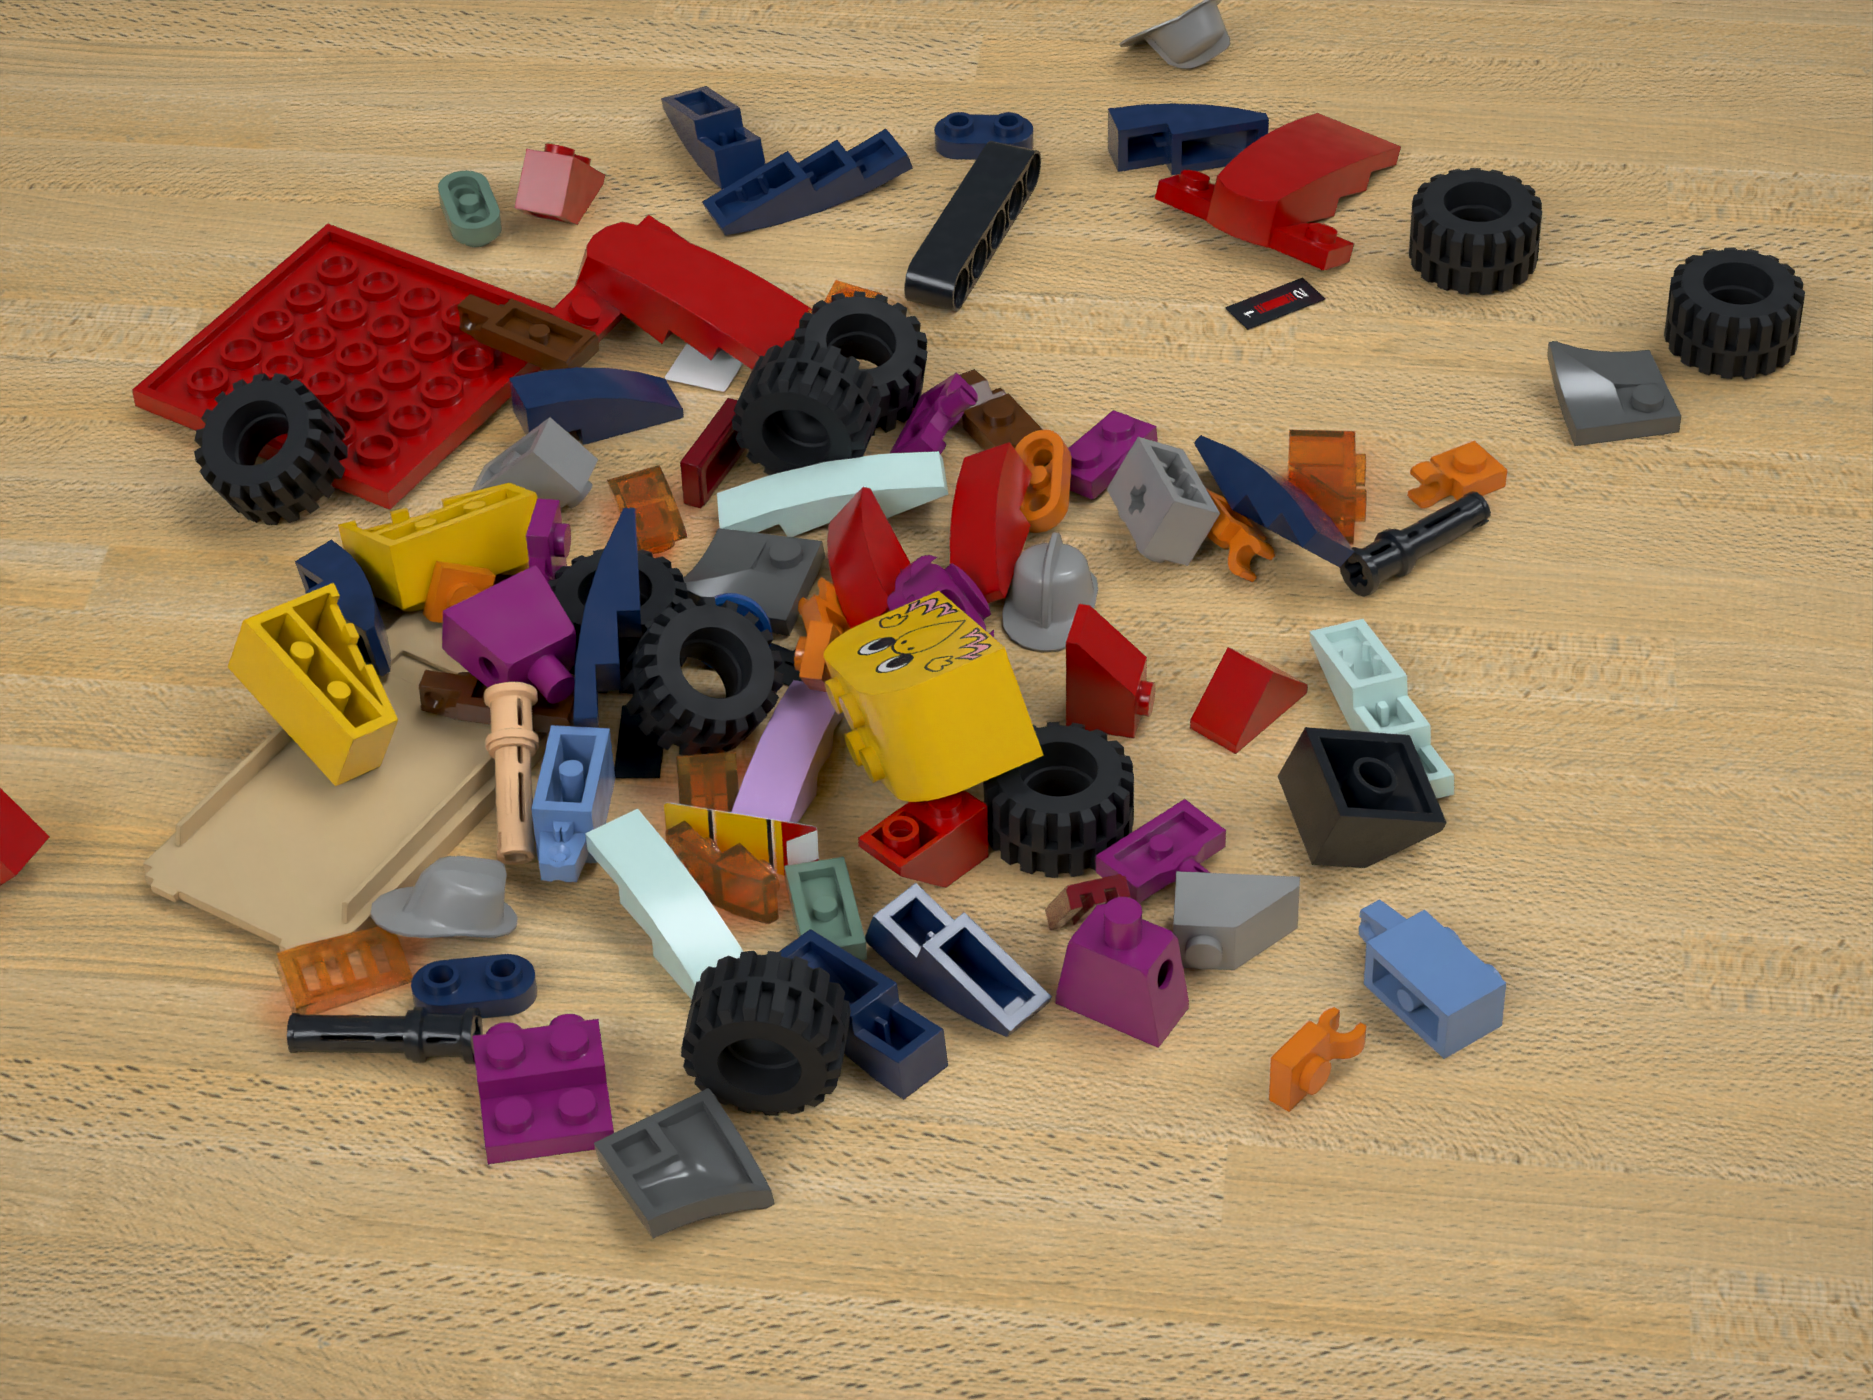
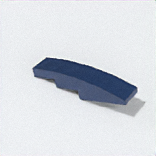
M884 129L848 151L844 149L838 140H835L798 163L787 151L705 199L702 203L724 235L736 234L776 226L822 212L868 193L913 169L907 153L890 132Z
M1202 435L1196 439L1194 444L1233 511L1253 520L1339 568L1354 553V550L1331 518L1303 490L1272 469L1233 448Z
M623 508L600 557L584 608L575 661L574 727L599 728L598 691L621 690L619 638L642 637L635 508Z

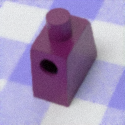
M536 565L443 610L442 649L485 686L490 687L504 682L526 683L537 688L551 704L563 701L573 692L575 678L569 671L575 665L577 636L575 628Z
M1117 897L1110 900L1107 904L1097 905L1073 934L1067 945L1055 996V1004L1159 1048L1189 1009V998L1178 938L1172 931L1142 919V907L1132 898Z

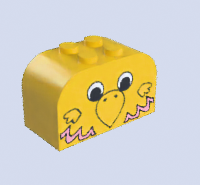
M940 591L846 631L833 640L824 651L823 656L832 678L824 682L826 692L838 715L844 713L851 728V732L844 734L848 750L855 764L858 767L864 766L872 783L881 781L897 799L908 802H921L950 796L1044 756L1005 647Z

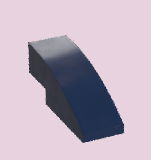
M704 86L661 98L663 109L685 148L709 179L721 189L726 188L766 164L761 138L743 127L740 107L714 90Z
M1168 103L1108 108V151L1118 172L1164 164L1167 165L1171 175H1178L1182 170L1203 171L1226 167L1241 151L1268 134L1269 118L1266 113L1233 107Z
M575 367L545 370L509 378L513 412L526 435L551 417L565 431H575L581 443L586 445L684 418L683 408L666 379L642 372L614 368Z
M331 539L296 560L295 564L306 594L331 583L335 584L340 595L337 604L346 623H353L359 635L356 645L365 664H372L377 675L380 677L391 672V650L387 632L371 586L362 568L353 557Z
M914 883L872 917L865 940L873 950L928 995L954 1012L986 1029L1008 1037L1044 1008L1052 998L1042 986L965 912L954 920L917 883Z
M809 929L779 951L782 952V957L793 959L797 956L807 960V966L813 969L822 968L830 974L829 982L840 984L845 991L844 1000L849 1001L851 1009L844 1054L873 1079L901 1099H906L948 1066L944 1029L901 1003L895 981L812 929Z

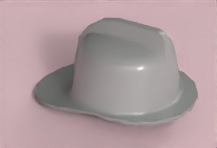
M1204 0L1174 19L1125 39L1120 43V47H1128L1147 41L1169 65L1180 69H1193L1204 65L1228 49L1231 44L1217 6L1222 0Z
M1059 532L1052 533L1049 543L1031 546L1021 553L1015 563L1014 575L1006 594L1002 613L1003 629L1009 638L1024 649L1041 653L1066 649V640L1078 604L1090 605L1095 609L1098 593L1097 578L1090 571L1087 559L1079 549L1063 544Z
M469 856L439 858L421 873L415 886L399 888L382 894L372 903L371 917L379 927L390 933L418 938L453 936L497 938L509 935L516 929L518 916L512 907L504 902L507 876L504 864L498 860Z

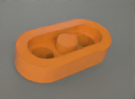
M1038 430L1025 436L1015 448L1032 473L1020 507L1021 512L1031 525L1029 532L1032 533L1048 531L1057 526L1065 517L1069 507L1072 461L1071 452L1059 434L1051 430Z

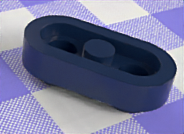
M955 112L939 120L934 128L935 149L940 155L949 159L976 160L989 141L1033 149L1034 146L1032 123L1013 112H1005L999 115Z
M514 954L434 961L420 968L413 976L411 982L414 1007H426L429 1013L464 1014L467 1008L475 1007L480 1009L482 1019L519 1014L534 1003L538 991L533 965L527 959Z

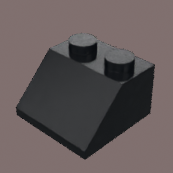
M1305 727L1277 776L1312 865L1366 868L1441 832L1447 824L1410 735Z

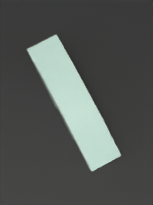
M939 451L878 454L828 461L772 474L717 493L719 525L721 529L758 533L780 524L787 537H794L830 523L862 487L871 488L886 518L948 495L943 458Z
M1359 619L1310 631L1311 645L1351 731L1410 735L1436 798L1454 795V774L1431 745L1430 724L1408 696L1406 673L1365 620Z
M638 809L585 833L587 851L618 885L620 903L652 939L653 956L691 1000L695 984L700 981L701 973L708 966L716 967L717 961L728 955L736 959L740 958V954L743 952L742 948L706 894L670 846Z

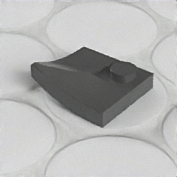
M1558 341L1548 342L1547 357L1558 402L1574 446L1679 433L1681 414L1650 350L1596 351L1577 348Z
M718 528L702 558L683 579L687 585L688 599L691 598L695 605L702 596L714 597L724 593L741 594L753 599L763 608L769 618L772 633L790 636L800 614L798 602L802 597L807 599L826 556L822 541Z
M709 1088L594 1143L600 1164L653 1239L698 1220L741 1210L766 1209L775 1204L772 1190L734 1124Z

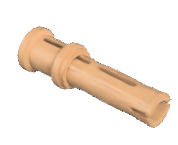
M522 682L495 684L488 687L484 692V702L490 707L491 733L485 739V746L489 755L495 759L498 848L496 858L498 861L510 865L529 863L532 859L536 858L531 810L533 804L531 757L536 754L539 748V737L533 732L532 706L536 704L538 698L536 688Z

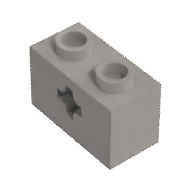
M1137 437L1107 488L1119 511V517L1125 522L1136 542L1137 550L1144 557L1157 563H1163L1167 560L1188 566L1220 515L1183 449Z

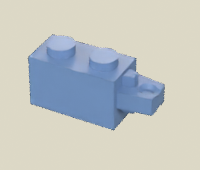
M551 725L531 809L540 876L543 881L562 880L564 882H577L585 863H597L587 851L585 833L606 824L615 783L610 728Z
M1380 899L1360 910L1359 936L1366 943L1364 985L1443 1059L1502 1026L1506 982L1492 965L1482 962L1463 945L1458 935L1452 929L1443 927L1425 909L1406 919Z

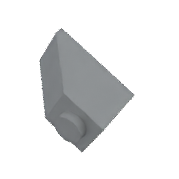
M549 417L483 467L471 492L505 483H512L536 492L538 499L560 500V508H563L565 505L574 508L587 496L592 488L589 478L598 459Z
M1176 871L1173 933L1178 938L1183 968L1235 970L1298 928L1300 877Z

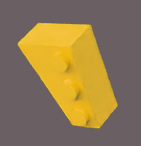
M505 483L441 499L443 508L411 518L408 509L403 508L390 512L392 522L366 529L357 527L355 520L338 524L343 549L362 568L374 597L397 606L403 611L422 610L425 607L436 561L487 568L495 575L518 574L529 568L526 533L537 501L536 492L512 483Z
M331 583L244 619L227 667L335 786H338L381 766L398 723V718L373 665H366L356 645L359 635L353 623H346L337 604L340 595L335 584Z

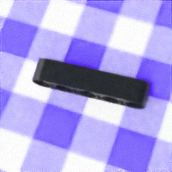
M989 141L985 145L912 258L904 284V294L907 301L958 311L962 307L1037 185L1041 169V154L1038 150L995 141Z

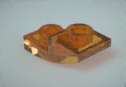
M660 465L607 480L612 500L619 514L621 515L623 508H635L638 551L643 549L653 554L661 553L674 547L675 541L688 538L677 504Z
M685 820L665 831L666 843L714 906L743 918L765 924H771L779 919L777 892L780 889V883L776 872L766 860L755 858L741 843L721 853L719 847L711 838H703Z

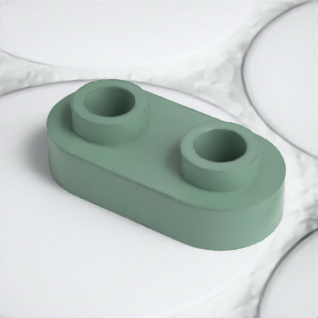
M466 170L450 173L440 180L438 184L440 206L453 238L470 247H482L495 240L502 231L501 217L498 204L487 178L478 172Z

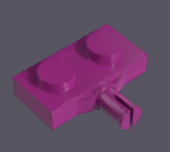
M956 372L923 393L889 454L937 451L941 454L946 447L943 438L947 431L960 420L964 410L974 406L978 401L976 390Z
M1115 410L1111 411L1068 448L1072 456L1070 491L1092 500L1095 499L1109 486L1137 437L1158 442L1157 426Z
M537 498L526 533L529 568L536 565L547 582L555 580V572L562 566H567L566 558L569 555L571 546L570 524L562 523L560 500Z
M1183 799L1096 855V873L1102 878L1117 874L1126 876L1131 895L1130 898L1141 903L1168 884L1176 882V871L1211 873L1200 863L1226 847V830L1189 801Z

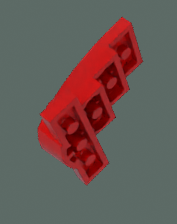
M1315 113L1287 123L1253 142L1217 175L1215 185L1209 183L1210 177L1204 173L1182 170L1179 175L1159 180L1154 199L1203 219L1216 229L1230 236L1274 249L1324 271L1349 263L1354 243L1338 237V231L1331 226L1321 223L1307 224V222L1334 217L1340 197L1366 191L1371 172L1397 165L1401 146L1320 113Z
M648 214L638 225L622 221L606 226L594 234L586 246L574 288L548 314L595 332L599 342L626 316L661 344L674 333L709 360H712L723 349L752 370L761 355L765 356L769 348L774 345L783 348L786 341L794 340L795 329L799 328L801 317L805 312L812 313V309L762 277L711 251L690 243L675 233L669 226Z

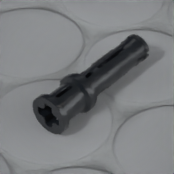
M1472 491L1402 530L1388 528L1379 532L1371 544L1363 548L1352 547L1354 553L1340 567V573L1344 582L1351 591L1359 596L1365 597L1376 592L1379 583L1392 576L1400 578L1411 573L1417 559L1450 543L1465 533L1489 522L1488 518L1491 516L1490 507L1482 495Z
M414 1007L413 1010L407 1011L406 1016L356 1014L302 1015L300 1013H292L289 1016L287 1025V1045L290 1053H405L407 1060H412L413 1063H425L428 1057H463L466 1064H475L472 1036L483 1035L481 1011L475 1007L467 1008L464 1014L429 1013L426 1007Z

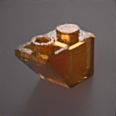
M1289 429L1287 480L1303 490L1331 518L1350 545H1354L1355 522L1366 521L1367 501L1366 489H1356V486L1365 487L1366 454L1356 453L1355 431Z

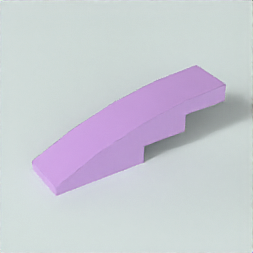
M793 680L778 703L760 738L731 813L793 823L799 822L817 794L818 772L832 753L834 729L844 716V713L839 715L836 713L827 692L810 690L804 682Z

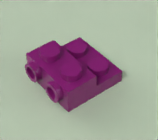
M562 1014L555 1017L549 1026L522 1029L515 1023L502 1022L490 1027L486 1034L472 1036L488 1165L595 1150V1142L614 1133L599 1019L584 1020L576 1014Z

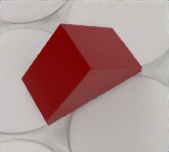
M1227 647L1190 719V729L1237 754L1306 695L1308 684L1260 658Z

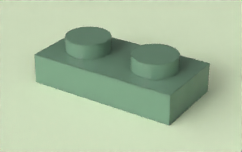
M838 857L784 866L785 883L798 937L812 929L861 961L867 960L866 940L845 858Z

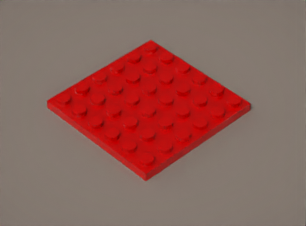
M327 223L132 389L134 403L138 408L196 431L205 427V423L201 418L206 409L213 410L218 403L214 399L222 391L226 395L234 390L233 383L243 379L248 384L252 382L254 375L263 373L270 379L273 378L275 373L286 375L291 381L297 379L333 414L346 436L342 441L348 447V458L339 461L345 468L342 479H334L331 485L391 510L512 397L509 378L535 373L542 369L484 345L461 331L459 328L460 317L457 305L471 294L498 306L500 304L505 305L510 299H514L546 313H549L553 308ZM288 434L272 439L263 447L258 456L266 460L271 459L282 448Z

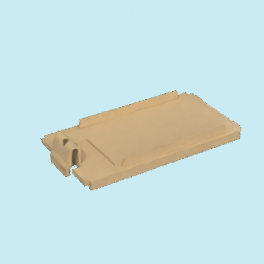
M418 610L412 616L404 613L386 631L391 650V672L382 677L378 675L397 715L398 723L380 767L335 786L287 732L279 726L176 824V832L143 863L146 884L151 885L152 892L175 903L181 899L279 945L280 952L303 963L309 959L318 964L326 956L327 965L337 969L378 927L371 917L372 903L380 895L392 890L415 886L421 873L439 858L446 857L496 806L495 759L489 755L485 746V739L491 733V725L460 721L458 719L454 720L449 717L421 711L419 683L425 670L452 674L468 672L442 649L443 623L429 621L423 615V611ZM533 731L539 737V748L536 754L531 757V769L544 757L549 733Z

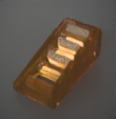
M379 926L299 945L275 953V968L291 1012L302 1015H316L411 983L413 978L397 934L390 933ZM382 944L391 971L381 974L370 947ZM358 951L367 977L356 980L348 954ZM335 959L344 983L332 984L325 962ZM313 967L320 989L309 991L302 972L303 969Z

